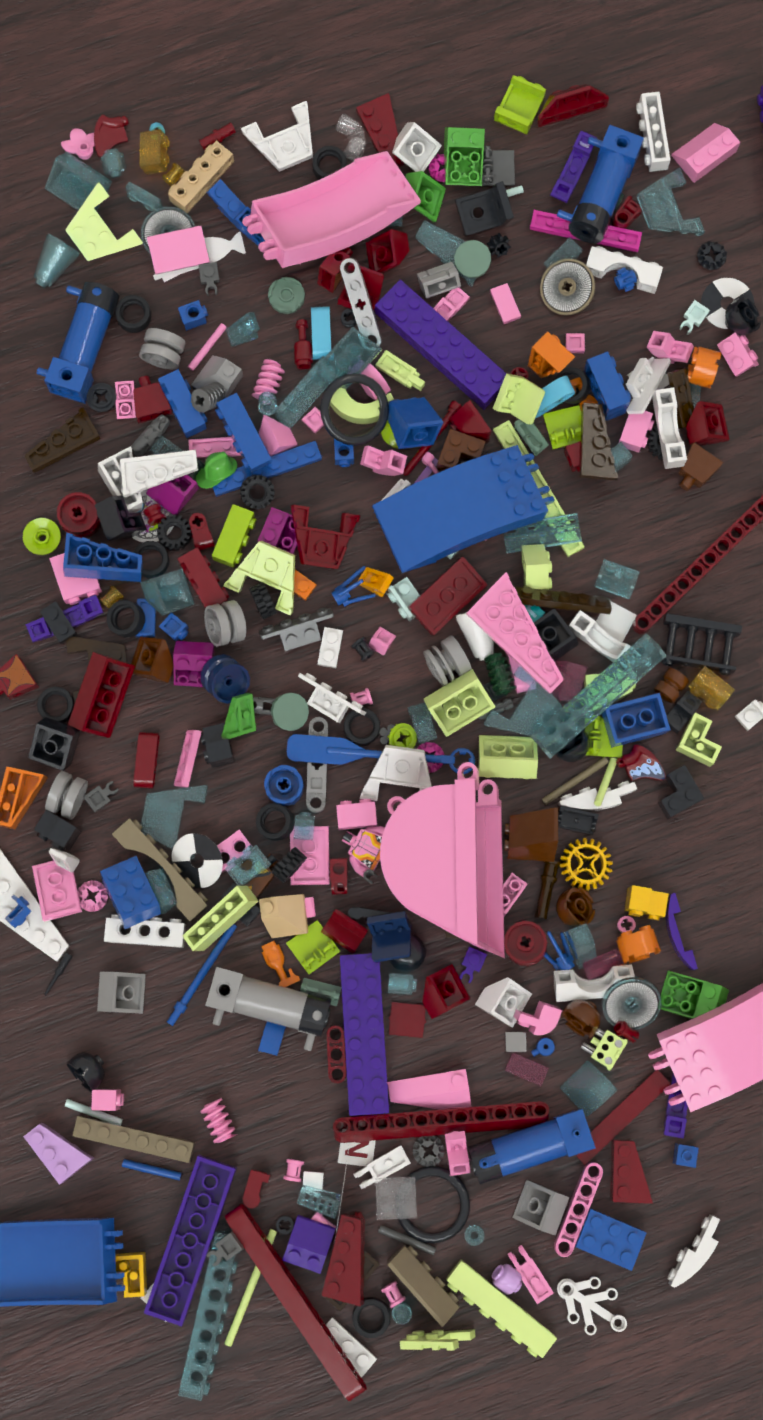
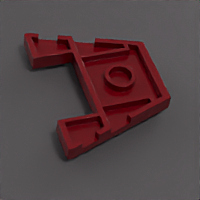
M291 505L300 563L302 565L338 569L346 552V545L354 533L353 529L356 522L359 521L360 515L342 513L340 532L308 527L310 507Z

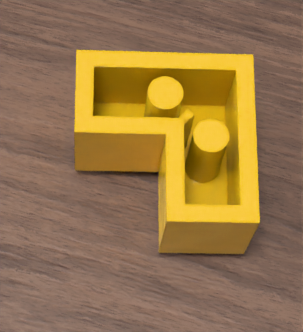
M632 885L627 890L624 911L629 912L630 916L640 917L648 915V919L659 921L660 918L665 917L669 894L652 891L651 888Z
M146 1252L115 1254L116 1272H124L125 1275L123 1277L125 1285L124 1298L145 1296L147 1294Z

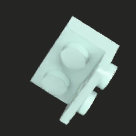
M406 577L394 586H389V593L387 595L392 603L396 602L400 607L398 609L400 615L403 618L407 617L411 621L415 616L407 607L420 595Z

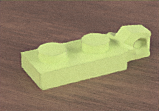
M387 350L375 364L376 368L405 387L411 388L413 386L421 391L425 386V381L419 378L420 374L415 368Z

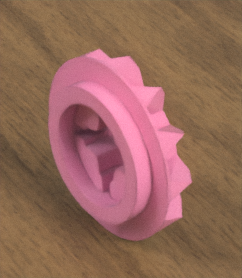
M91 880L84 882L78 888L80 904L84 910L95 912L102 909L107 903L108 892L102 883ZM88 889L93 893L99 891L95 896L97 903L92 899L85 901L89 896Z

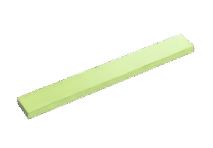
M509 420L493 429L503 449L518 445L522 456L529 454ZM533 460L526 462L527 466L535 464ZM539 469L531 472L538 488L548 486ZM551 489L548 493L541 495L542 498L553 496L555 499L553 503L546 505L548 512L544 518L567 557L584 549L583 543Z

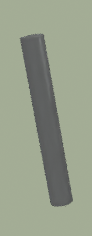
M380 1225L378 1233L434 1255L436 1247Z

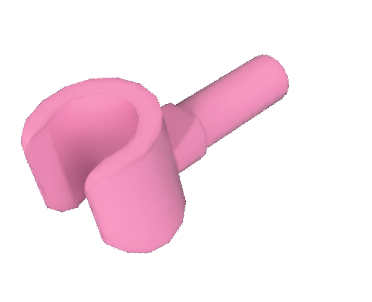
M426 452L422 457V463L429 466L435 474L439 473L432 463L435 457L430 452Z

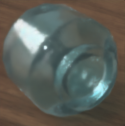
M118 149L104 151V154L101 156L103 172L110 175L111 178L122 176L121 173L126 170L124 154Z

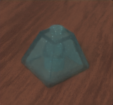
M183 569L140 582L146 601L162 616L194 605Z
M588 1060L559 1087L579 1109H583L586 1117L603 1105L617 1091L616 1087Z

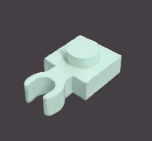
M694 300L683 316L687 320L681 324L680 330L683 326H688L687 335H689L693 325L695 324L699 327L710 310Z

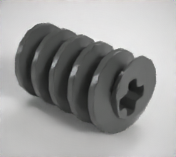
M213 382L194 390L191 396L192 406L198 412H206L217 407L216 403L225 399V388L222 384Z

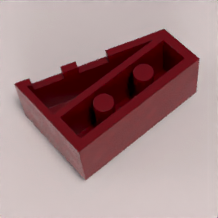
M198 547L177 558L205 609L209 605H221L223 602L228 601L229 595L224 587L220 588L218 584L220 579L215 571L211 572L209 568L210 562L205 555L202 556Z
M612 1140L610 1200L612 1202L653 1204L635 1142L632 1140Z

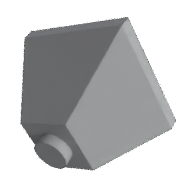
M212 355L191 386L198 389L210 383L218 382L224 386L225 398H227L242 379L243 372L241 368L229 360Z

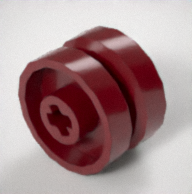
M74 492L66 495L60 501L57 507V518L65 532L73 534L75 537L88 538L99 530L101 522L97 516L96 502L92 497L82 492Z
M517 922L505 934L504 946L506 953L512 962L520 966L528 967L537 964L547 952L548 943L545 932L534 922ZM528 941L529 947L525 948V946H522V943Z

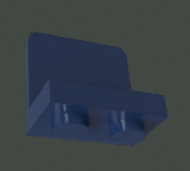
M405 911L367 918V925L372 934V960L374 962L405 958L411 955V924Z

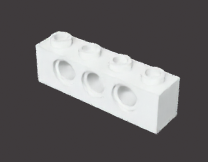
M111 915V918H106L104 942L184 948L185 939L182 935L185 934L186 924L181 923V919H170V922H162V918L153 917L150 918V921H143L132 926L130 933L123 935L121 932L123 925L119 916ZM146 925L149 926V935L142 936L140 933L141 928ZM163 927H168L170 930V934L166 938L160 936V930Z

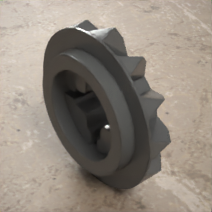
M436 1136L419 1137L413 1145L415 1160L425 1167L437 1165L444 1156L442 1141ZM434 1143L432 1151L436 1156L429 1154L423 1158L425 1150L421 1145L429 1147Z

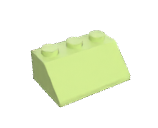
M473 669L424 698L429 711L446 737L495 708L494 703Z
M479 735V777L537 778V737Z

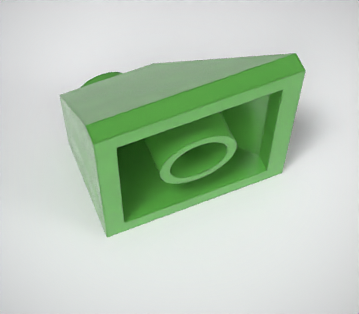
M423 171L406 173L405 178L421 200V203L414 207V209L431 221L436 222L446 188Z

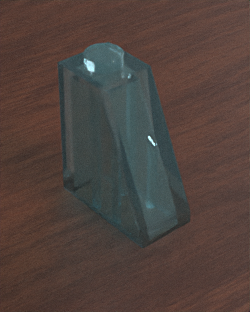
M586 923L564 933L579 969L598 962L595 943Z

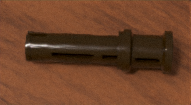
M543 861L545 865L543 875H540L542 884L535 917L547 919L553 885L557 882V869L561 864L558 861Z

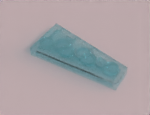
M425 220L416 234V239L432 253H435L444 264L452 262L454 266L456 250L462 243L466 242ZM458 272L459 277L461 276L465 279L467 284L472 287L476 278H468Z

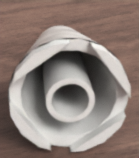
M466 613L456 615V620L474 657L479 658L480 661L490 659V655L494 654V641Z

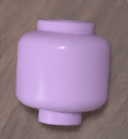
M498 1265L492 1273L493 1285L502 1293L509 1295L520 1290L522 1276L511 1265Z

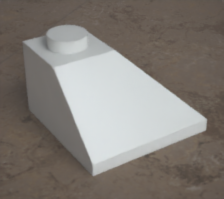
M407 122L396 138L392 153L415 172H424L442 145L415 122Z
M507 977L485 987L475 1005L513 1028L517 1021L513 1017L515 1011H523L532 993Z

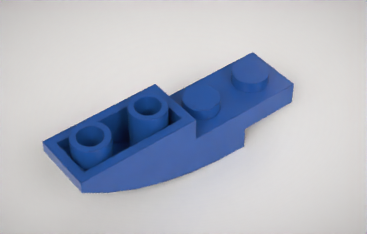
M219 179L206 193L218 205L217 208L243 234L259 246L261 242L265 241L260 233L249 234L247 231L248 226L246 227L242 223L246 216L251 215V209L248 206L246 207L227 185Z

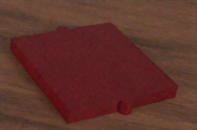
M392 1002L391 1015L388 1017L390 1020L389 1035L423 1038L424 1024L426 1023L425 1006Z

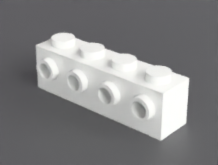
M660 92L643 93L640 96L639 103L636 104L637 114H640L641 117L639 129L643 131L644 136L642 147L646 148L644 156L645 165H648L649 172L667 170L670 163V154Z

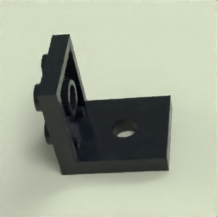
M503 181L496 183L489 190L455 200L465 237L506 225L514 218ZM475 208L482 210L483 215L481 218H476L473 215Z

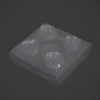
M415 1176L375 1178L377 1220L417 1218Z

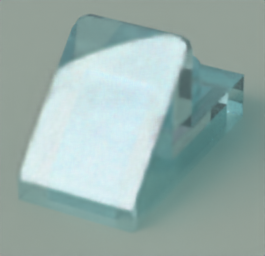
M248 312L226 329L231 346H237L258 338L257 331L260 328L254 312Z
M426 703L408 707L418 743L421 744L437 739L432 716Z

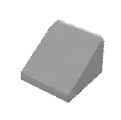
M505 1032L506 1052H526V1032Z

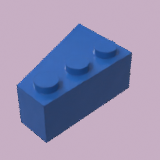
M179 369L159 378V384L186 438L207 429L205 424L208 422L204 412H198L192 406V395L189 391L191 388L187 380L183 379Z

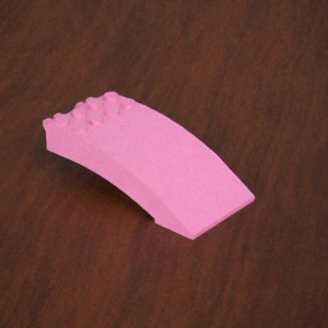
M385 151L356 158L353 163L306 186L253 200L251 215L246 216L242 223L244 226H248L247 231L249 234L260 233L265 241L261 242L258 246L261 252H265L263 254L266 260L277 259L281 267L285 268L315 260L350 247L384 229L420 204L421 200L392 157Z
M763 983L705 1014L657 1034L662 1047L651 1051L648 1056L650 1059H655L665 1054L667 1058L656 1062L653 1065L654 1070L670 1066L677 1082L666 1087L664 1092L667 1095L679 1090L682 1092L669 1100L670 1105L673 1106L686 1101L690 1112L763 1080Z

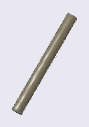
M603 757L541 800L545 805L549 804L607 765L609 761L606 757Z

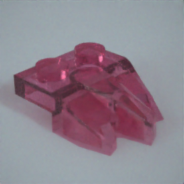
M555 661L564 680L551 694L541 686L537 690L544 697L577 704L587 667L568 661Z

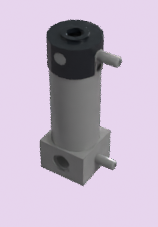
M216 967L205 1006L216 1008L213 1019L214 1025H220L223 1013L227 1011L307 1033L304 1050L311 1051L315 1036L322 1037L323 1030L327 1026L332 999L286 988ZM228 985L230 993L223 996L221 989L223 986Z

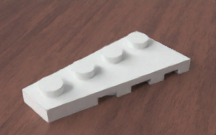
M196 450L120 459L123 496L125 498L198 471Z

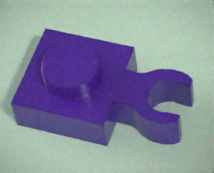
M469 946L461 964L466 969L461 973L460 979L462 980L464 974H468L470 976L468 983H471L473 971L480 972L487 954Z

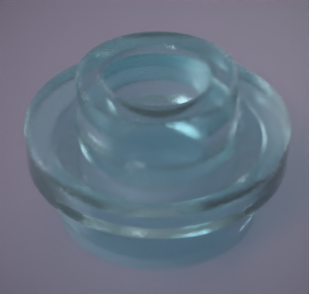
M471 1225L466 1229L465 1240L468 1244L477 1246L483 1242L485 1234L480 1226ZM474 1231L478 1233L476 1239L471 1238V1233Z

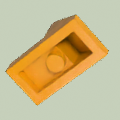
M366 567L359 580H364L360 584L362 587L379 597H383L394 578L388 573Z

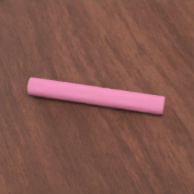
M221 323L187 366L190 370H195L227 327Z

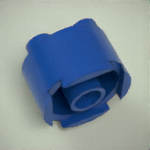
M280 765L269 771L266 775L264 787L268 798L273 803L290 806L294 805L301 798L304 791V783L300 773L295 768L288 765ZM287 782L289 787L282 790L279 785Z

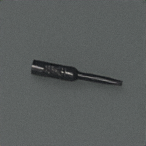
M65 953L56 968L55 975L44 994L45 996L54 985L58 976L62 975L73 957L69 953Z

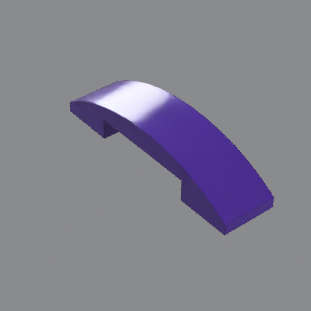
M580 131L573 150L550 196L565 203L569 201L594 148L593 145L588 144L589 137L596 139L597 137Z
M97 595L79 601V604L63 610L73 628L104 613ZM44 617L26 624L32 642L55 636Z
M673 893L668 896L666 908L668 935L681 961L690 970H695L698 967L693 951H684L674 914L681 912L676 894Z
M674 1073L672 1074L670 1085L677 1082ZM679 1090L668 1094L663 1135L684 1139L688 1105L686 1101L673 1106L669 1104V1100L672 1097L682 1093Z

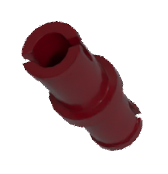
M230 122L218 130L214 129L213 133L200 139L199 142L205 151L215 141L222 143V140L235 134V128Z

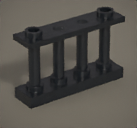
M666 613L663 620V625H668L667 627L669 628L665 655L660 654L658 657V661L662 662V665L673 666V664L719 671V674L727 676L736 671V666H730L733 639L741 634V625ZM679 627L686 628V631H688L684 658L673 656L676 631ZM698 630L705 631V634H707L703 661L692 659L695 633ZM723 634L726 638L722 664L711 662L714 635Z

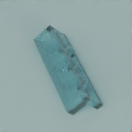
M321 357L275 410L276 418L290 429L338 375V372L328 364L326 357Z
M577 513L543 518L542 521L514 529L517 530L515 533H503L506 553L520 552L523 545L544 544L545 547L582 542ZM575 520V523H570V524H566V523H565V522H567V521ZM548 524H554L552 527H547ZM529 527H536L533 530H528Z

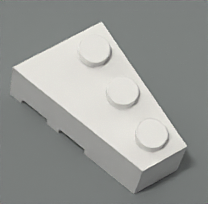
M131 446L98 463V472L112 496L123 495L120 459L133 458ZM141 492L124 498L129 513H136L142 510Z

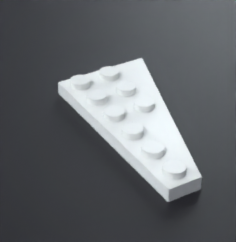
M0 849V921L58 962L68 949L69 944L51 920L43 921L40 904ZM13 895L18 898L22 896L29 903L27 907L32 911L26 917L25 922L16 928L4 919L18 905L11 898Z

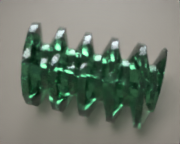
M495 653L484 658V662L487 663L486 669L489 671L488 676L492 678L490 683L494 685L492 691L496 692L495 696L510 693L517 688L515 685H510L515 679L508 678L513 672L506 671L511 665L504 664L509 658L502 657L503 653Z

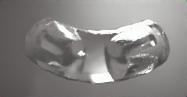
M343 113L337 123L336 131L347 136L349 142L344 150V154L349 160L354 162V159L361 158L367 145L366 133L359 122Z

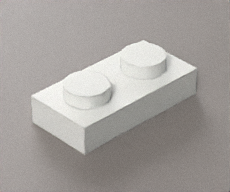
M324 627L317 663L319 666L337 668L343 630Z

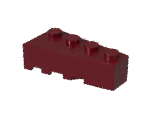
M347 1213L341 1215L322 1292L324 1297L360 1307L364 1304L365 1218Z

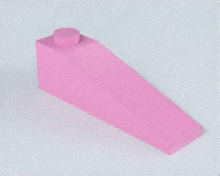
M466 1069L387 1082L390 1102L438 1110L471 1107Z

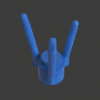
M365 566L357 570L345 582L336 587L335 591L331 592L338 606L343 604L345 607L351 603L376 596L373 593L348 600L351 597L349 591L363 583L364 580L361 579L347 588L345 586L364 571Z
M548 931L547 935L559 957L556 958L557 962L547 953L544 957L553 965L556 971L570 970L575 966L573 963L574 958L570 953L564 933H560L566 951L563 954L553 935Z

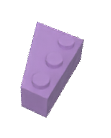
M44 1123L37 1125L23 1136L59 1185L94 1159L93 1156L81 1150Z

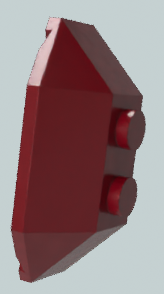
M586 84L574 85L564 91L557 90L550 94L538 116L537 126L539 128L605 108L608 105L609 97L605 93Z

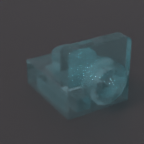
M300 812V815H295L294 839L313 840L315 816H311V813Z

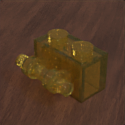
M706 666L702 668L688 686L692 694L696 697H702L708 707L717 710L722 707L735 691L734 688Z

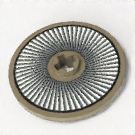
M575 259L559 260L545 271L541 279V297L545 305L557 314H577L584 310L593 299L595 293L593 273L581 261ZM566 283L572 285L569 292L566 289L563 290L566 287Z

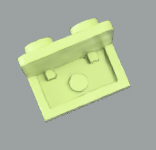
M506 374L493 409L498 412L511 413L526 424L531 425L535 420L545 391L522 376Z

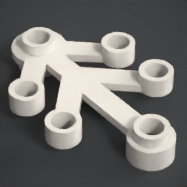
M592 1276L589 1280L576 1283L566 1278L558 1283L557 1292L566 1301L567 1319L571 1324L578 1323L580 1319L579 1314L575 1311L574 1299L581 1303L586 1334L594 1335L597 1331L593 1323L591 1310L609 1321L614 1331L622 1332L625 1330L627 1321L622 1315H613L595 1303L607 1299L615 1300L618 1296L615 1288L609 1287L606 1291L584 1296L578 1291L590 1287L598 1289L601 1285L598 1277ZM593 1279L598 1280V1284L596 1286L591 1285V1281ZM565 1285L570 1286L569 1292L563 1291ZM610 1290L615 1291L614 1297L608 1296ZM571 1314L577 1315V1319L575 1321L570 1320ZM616 1319H621L620 1326H615L614 1322ZM593 1325L594 1330L592 1332H588L587 1326Z

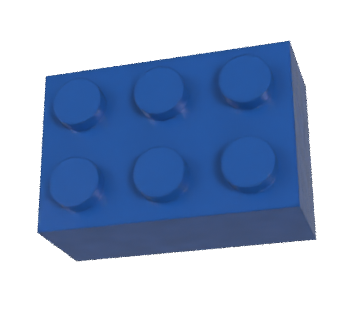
M608 352L587 359L583 371L590 379L591 391L598 404H602L606 421L626 414L631 401L629 391L624 389L623 377L615 369V359L613 356L610 357Z
M660 693L606 706L601 710L611 748L663 735L671 730Z
M137 856L100 871L102 882L124 929L161 914L160 905Z
M590 1208L575 1247L632 1271L646 1232Z

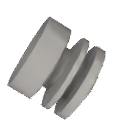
M452 635L440 642L442 651L435 645L431 647L433 654L428 649L423 651L430 672L442 686L448 684L445 675L450 681L454 680L453 670L462 676L472 669L466 654Z

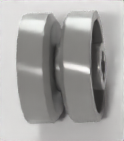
M148 328L144 336L146 344L141 346L139 357L156 367L170 370L177 369L181 360L178 354L183 353L186 344L185 340L166 330Z
M235 600L223 602L221 605L214 604L206 607L204 612L205 627L213 645L218 647L228 644L229 641L235 643L245 639L246 621L240 605Z
M64 771L59 772L49 791L45 809L53 813L61 810V816L72 820L82 805L88 781L79 777L73 780L72 774Z

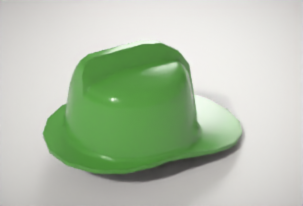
M215 452L209 455L205 461L204 469H201L196 476L198 486L207 489L219 484L236 471V460L228 457L225 452Z

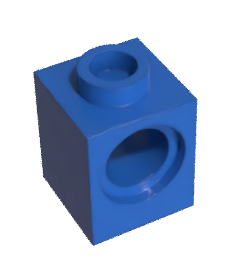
M199 300L178 307L186 331L207 323L205 318L208 316L205 305H200ZM197 312L198 316L193 318L190 317V314Z
M334 439L335 465L349 467L350 464H354L353 446L343 444ZM341 450H347L349 451V454L347 456H341L339 452Z
M675 1143L673 1164L696 1168L699 1148Z

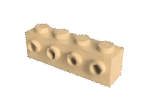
M215 141L213 145L210 144L206 148L204 155L194 161L193 167L182 174L181 180L171 186L168 193L170 202L187 214L234 163L233 154L218 141Z

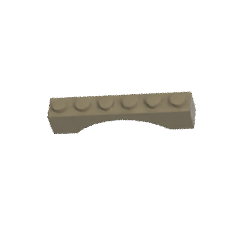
M129 818L112 835L125 849L146 854L163 867L174 886L177 908L189 921H192L208 906L205 903L208 901L201 892L197 894L193 890L195 885L188 877L184 879L179 874L182 870L175 863L171 865L168 862L167 858L169 856L162 848L158 850L154 846L156 841L149 834L146 836L143 834L141 824L136 819L132 821Z
M77 1116L73 1132L74 1137L186 1163L191 1162L196 1143L176 1137L132 1129L85 1116Z

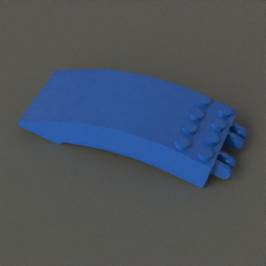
M518 445L441 471L374 504L372 508L401 572L404 573L435 563L439 559L491 537L542 521L548 512L546 505L553 503L555 499L553 496L542 498L541 496L548 493L550 489L548 486L538 488L531 475V472L539 469L536 463L528 466L526 462L534 459V455L530 453L522 456Z
M114 1218L0 1222V1307L104 1305L117 1302V1291H124L125 1285H117L116 1279H121L125 1275L124 1272H116L115 1249H122L123 1243H115V1237L123 1235V1230H114Z

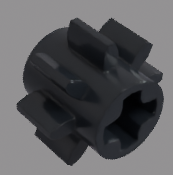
M500 233L491 236L487 243L491 255L495 254L497 258L507 255L508 249L511 248L507 236L503 237Z

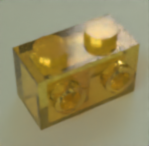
M161 129L140 132V167L146 174L167 171V164H169L167 153L169 139Z

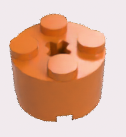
M700 346L694 347L691 355V364H688L687 367L689 383L710 389L719 365L716 362L717 359L720 360L721 352Z
M650 925L639 928V931L632 933L631 930L621 933V936L617 937L618 940L616 942L624 964L628 961L629 963H634L650 957V953L653 952L655 955L661 952L654 929H651Z

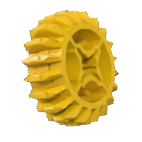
M583 838L582 844L577 839L575 840L576 847L572 843L568 845L571 851L564 849L563 852L568 856L560 857L561 860L566 861V863L560 864L561 868L566 867V870L562 871L561 874L565 875L568 873L569 876L565 881L568 882L572 879V887L579 883L578 888H582L585 885L586 891L590 890V884L593 889H597L596 882L602 886L604 882L601 878L609 879L605 872H612V869L607 868V866L612 865L613 862L606 861L607 858L611 857V854H603L607 848L604 847L600 850L601 842L594 846V839H591L589 844H587L586 838ZM589 849L594 851L595 854L587 857L580 853L579 850ZM573 854L578 861V867L574 871L571 869ZM593 858V860L589 864L590 869H587L586 867L585 869L582 868L579 871V868H581L583 865L582 860H585L586 862L587 860L589 861ZM598 858H600L601 860V871L599 875L596 872L597 870L594 868V862ZM581 872H587L594 879L583 880L577 877V875Z

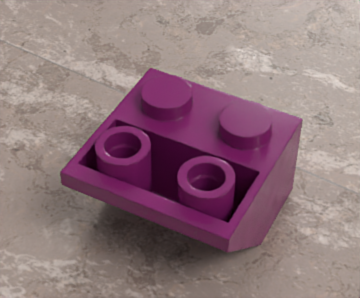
M184 475L148 489L146 495L160 504L169 513L177 516L198 491L199 487L195 480L188 475Z
M272 507L257 542L263 541L294 554L297 541L292 515Z
M176 641L173 653L174 685L203 687L200 681L201 671L207 661L214 657V645L212 643Z

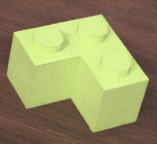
M544 544L523 545L524 587L541 590L552 589V579L549 577V573H552V562L550 561L549 551L545 550Z
M694 713L677 745L676 751L711 767L722 746L705 739L712 720Z

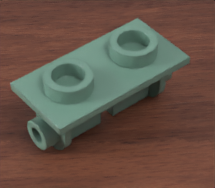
M520 419L514 423L515 429L535 456L549 446L534 423L529 425Z
M304 978L300 991L332 999L331 1005L337 1006L342 987Z

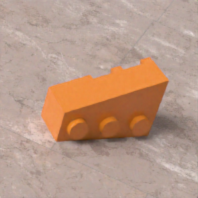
M547 332L532 346L528 367L540 378H544L556 372L560 373L575 356L560 343V339L556 335H551Z
M6 766L0 790L1 827L16 829L48 777L43 774Z

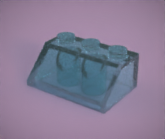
M66 152L55 158L45 189L76 210H79L98 182L108 193L112 181L69 152ZM98 204L96 207H94V209L97 210V208L100 206V204Z
M352 327L318 364L316 376L330 385L335 379L345 374H361L382 351V348ZM348 383L340 388L348 389L352 383Z

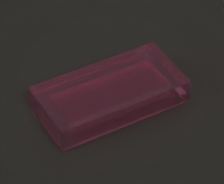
M618 948L582 964L588 980L608 973L612 966L624 965Z
M512 1052L505 1071L542 1086L549 1068Z

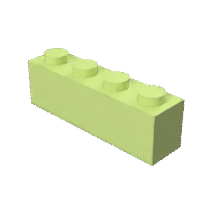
M236 886L182 935L192 951L206 950L258 902V899L248 886Z

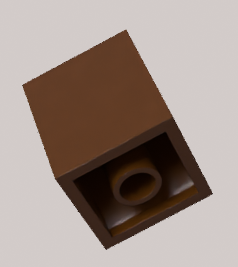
M558 808L511 815L509 823H505L504 835H508V840L505 839L504 851H508L507 859L554 862L558 844Z

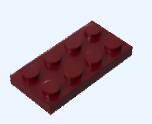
M462 556L407 608L433 636L488 584Z

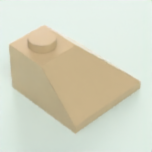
M304 894L259 899L261 919L271 938L308 933Z

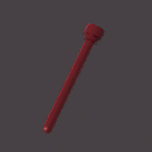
M452 400L449 404L448 413L442 419L443 425L437 438L450 423V418L462 407L458 402ZM432 445L421 446L404 468V476H408Z

